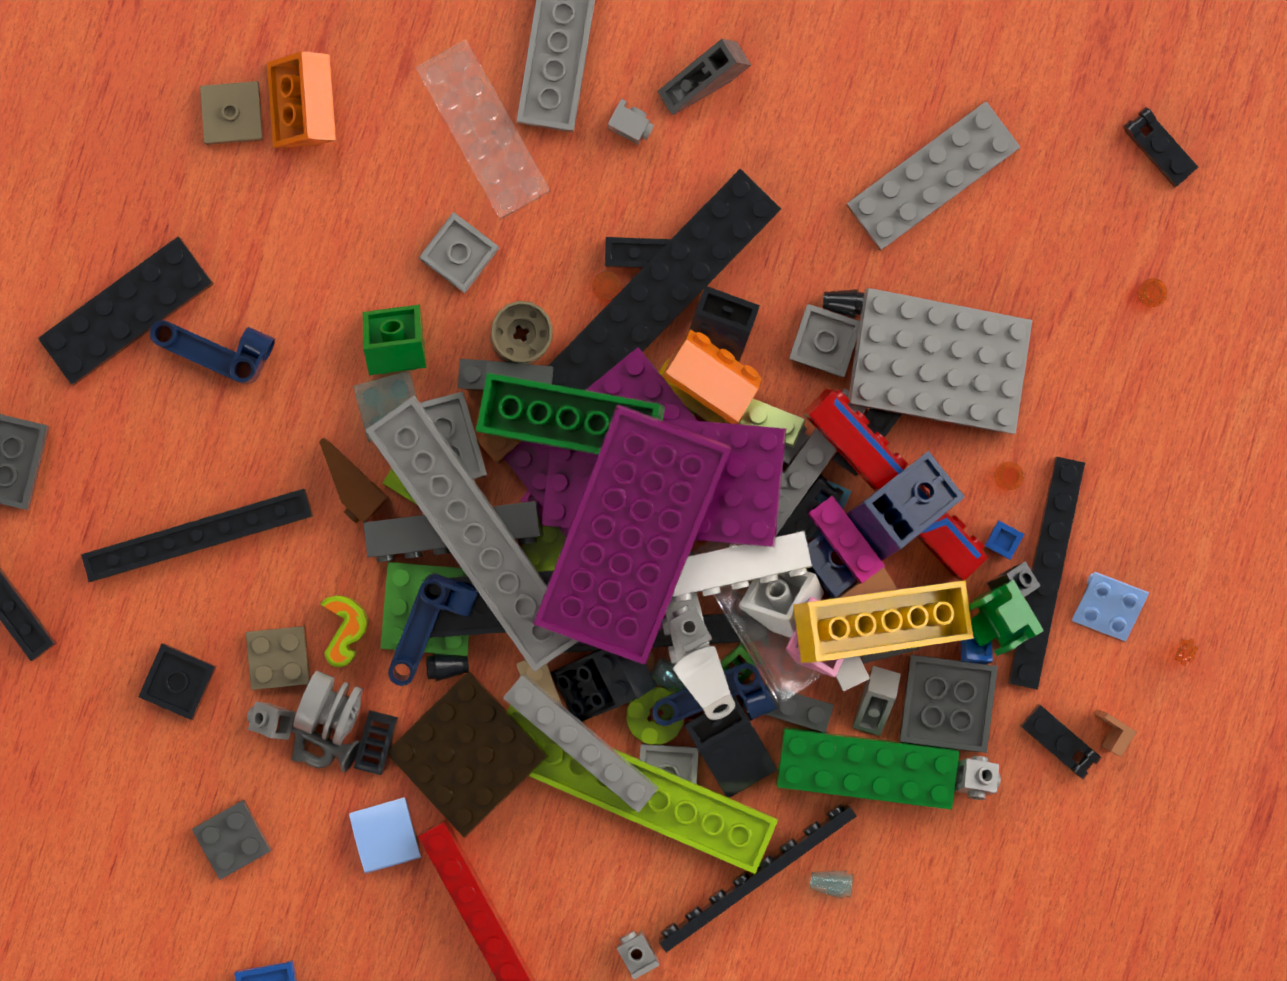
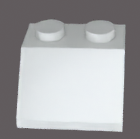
M808 571L807 574L790 577L789 572L778 574L777 581L761 584L760 579L753 580L739 604L740 609L772 632L790 638L796 629L793 604L806 603L810 597L820 601L824 595L816 574Z

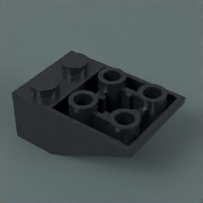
M705 286L690 329L696 333H703L710 339L713 345L719 349L728 350L733 354L735 360L740 362L760 305Z
M600 648L550 672L569 711L581 722L636 700L657 687L646 663L644 665Z
M736 696L732 697L735 707L727 716L711 720L705 712H702L684 723L699 752L728 798L778 770ZM728 704L717 706L713 713L724 711Z

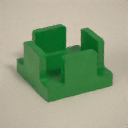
M1014 580L979 595L969 604V610L977 607L980 610L977 615L971 618L973 636L979 646H983L996 638L1000 644V647L994 650L996 656L1013 650L1027 639L1037 636L1044 631Z

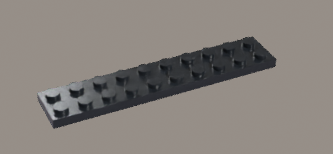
M739 169L548 365L553 367L552 385L586 390L637 347L643 352L704 290V287L779 213L781 208L744 171Z

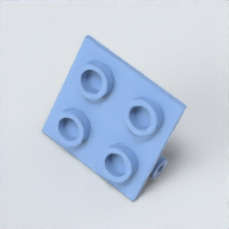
M1094 572L1087 579L1088 586L1072 621L1126 642L1149 592Z

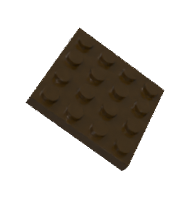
M467 672L388 751L389 757L463 837H467L549 757L471 672Z

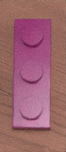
M833 496L808 513L814 524L859 584H862L885 567Z

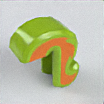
M337 595L327 597L320 603L323 607L344 618L343 623L324 654L331 666L343 667L350 664L356 657V650H351L349 645L362 639L367 632L369 619L365 609L359 603L347 596Z

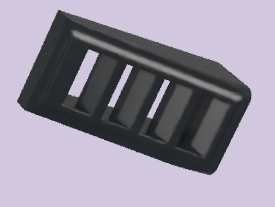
M369 710L354 764L355 769L379 775L384 774L388 751L391 747L398 717ZM373 721L389 724L388 730L372 726ZM370 732L386 736L385 741L370 738ZM367 744L383 747L382 753L366 749ZM364 756L380 759L379 764L364 761Z

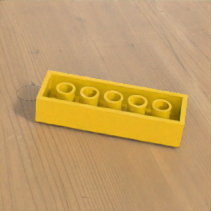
M965 581L793 604L801 663L821 662L974 639Z

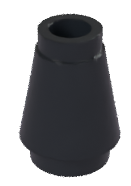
M859 289L824 292L823 309L856 318V315H861L864 292H859Z
M433 653V656H426L428 680L435 679V682L469 672L468 657Z

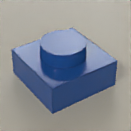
M998 520L984 546L1011 560L1024 534Z
M975 638L960 641L961 662L979 664L993 662L992 640L983 646H979Z

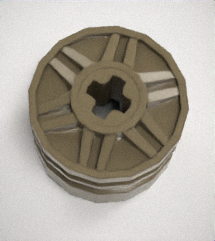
M517 301L507 304L497 313L491 326L490 339L494 351L502 360L510 363L530 364L536 362L545 354L552 341L553 328L549 316L541 307L532 302ZM519 327L521 331H528V334L525 336V342H522L521 339L515 340L513 338L516 334V328Z

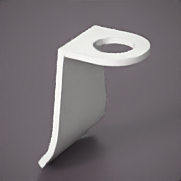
M714 646L696 649L678 660L673 666V670L703 708L709 719H721L733 711L735 702L731 696L719 656ZM728 704L724 711L713 713L717 706Z

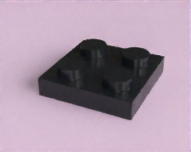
M162 643L138 697L193 720L217 666Z

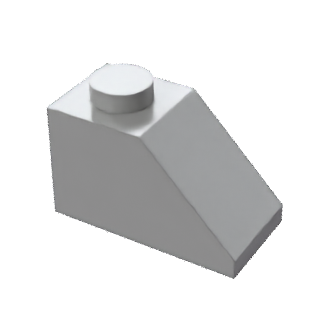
M872 666L869 673L870 679L865 683L852 728L881 735L896 700L901 674Z

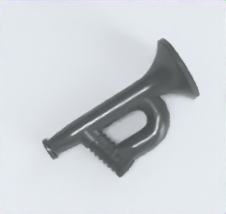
M292 725L291 732L295 734L291 760L304 762L312 767L321 769L331 765L336 757L342 772H346L351 767L357 756L360 741L356 740L339 746L334 744L333 740L329 738L327 740L322 739V735L316 731L309 734L294 728ZM305 740L321 747L324 755L318 757L304 750Z

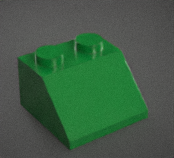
M420 304L362 312L363 350L369 375L427 368Z

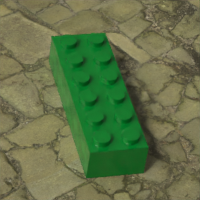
M487 373L476 431L493 436L598 455L617 405L663 421L665 407L657 403Z
M783 727L776 786L778 788L952 810L959 751L953 748Z

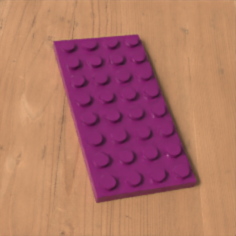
M617 405L534 619V625L645 665L730 453L731 446Z
M663 418V421L731 446L730 453L695 540L775 547L786 429ZM553 446L549 447L541 525L570 528L598 455Z

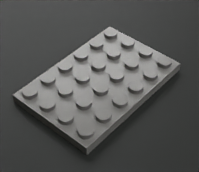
M867 288L863 298L848 396L849 404L1011 435L1016 434L1032 320Z

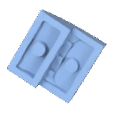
M405 797L349 813L357 849L365 873L422 858Z

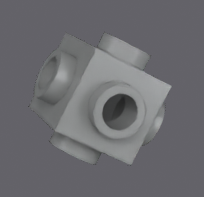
M972 756L971 759L966 758L958 761L954 792L966 793L969 799L985 800L986 796L997 793L1001 782V776L998 773L999 764L990 763L988 758L982 756Z

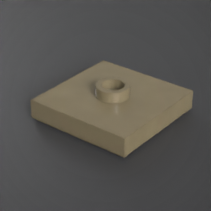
M258 81L200 86L204 143L206 145L263 140Z

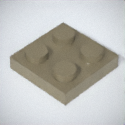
M305 626L246 632L251 690L305 685L310 682Z

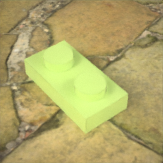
M752 399L739 424L785 428V445L794 448L805 424V419Z

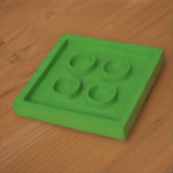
M388 562L380 649H397L422 584V579L434 573L447 578L465 577L467 575L463 569ZM470 635L429 638L424 652L468 656Z

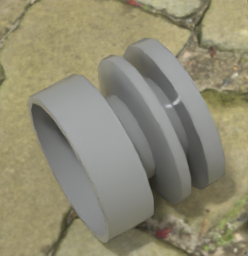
M315 671L299 704L293 727L312 734L320 723L324 725L322 730V739L327 740L332 730L335 729L333 743L340 746L356 722L361 708L363 689L356 686L350 697H347L350 683L344 682L338 692H334L335 677Z

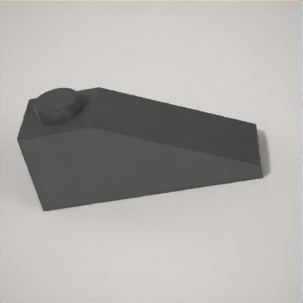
M721 39L659 89L658 93L670 113L675 115L730 83L749 68L751 64L737 42Z
M460 359L458 388L467 391L483 392L487 373L552 384L553 367Z

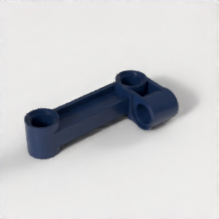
M158 321L153 324L150 330V338L156 345L246 385L252 384L257 380L275 344V338L251 327H247L244 331L236 352L168 321ZM169 327L172 331L170 340L161 342L159 338L160 331L163 328ZM243 363H249L251 366V373L246 378H240L238 375V368Z
M435 573L429 574L424 578L388 670L389 679L394 684L404 686L413 680L440 609H446L456 614L467 616V618L469 617L478 594L475 587ZM430 583L439 585L441 593L439 595L429 594L426 590V585ZM405 664L409 667L410 673L408 675H400L396 671L395 666Z
M743 662L723 671L731 696L734 697L740 694V699L750 721L777 709L767 685L764 684L759 670L754 664ZM745 668L751 669L755 674L754 680L748 684H744L738 679L739 672ZM684 688L657 700L652 714L658 724L668 726L702 711L703 708L689 690ZM662 704L671 705L674 709V715L668 719L660 717L657 711L659 706Z

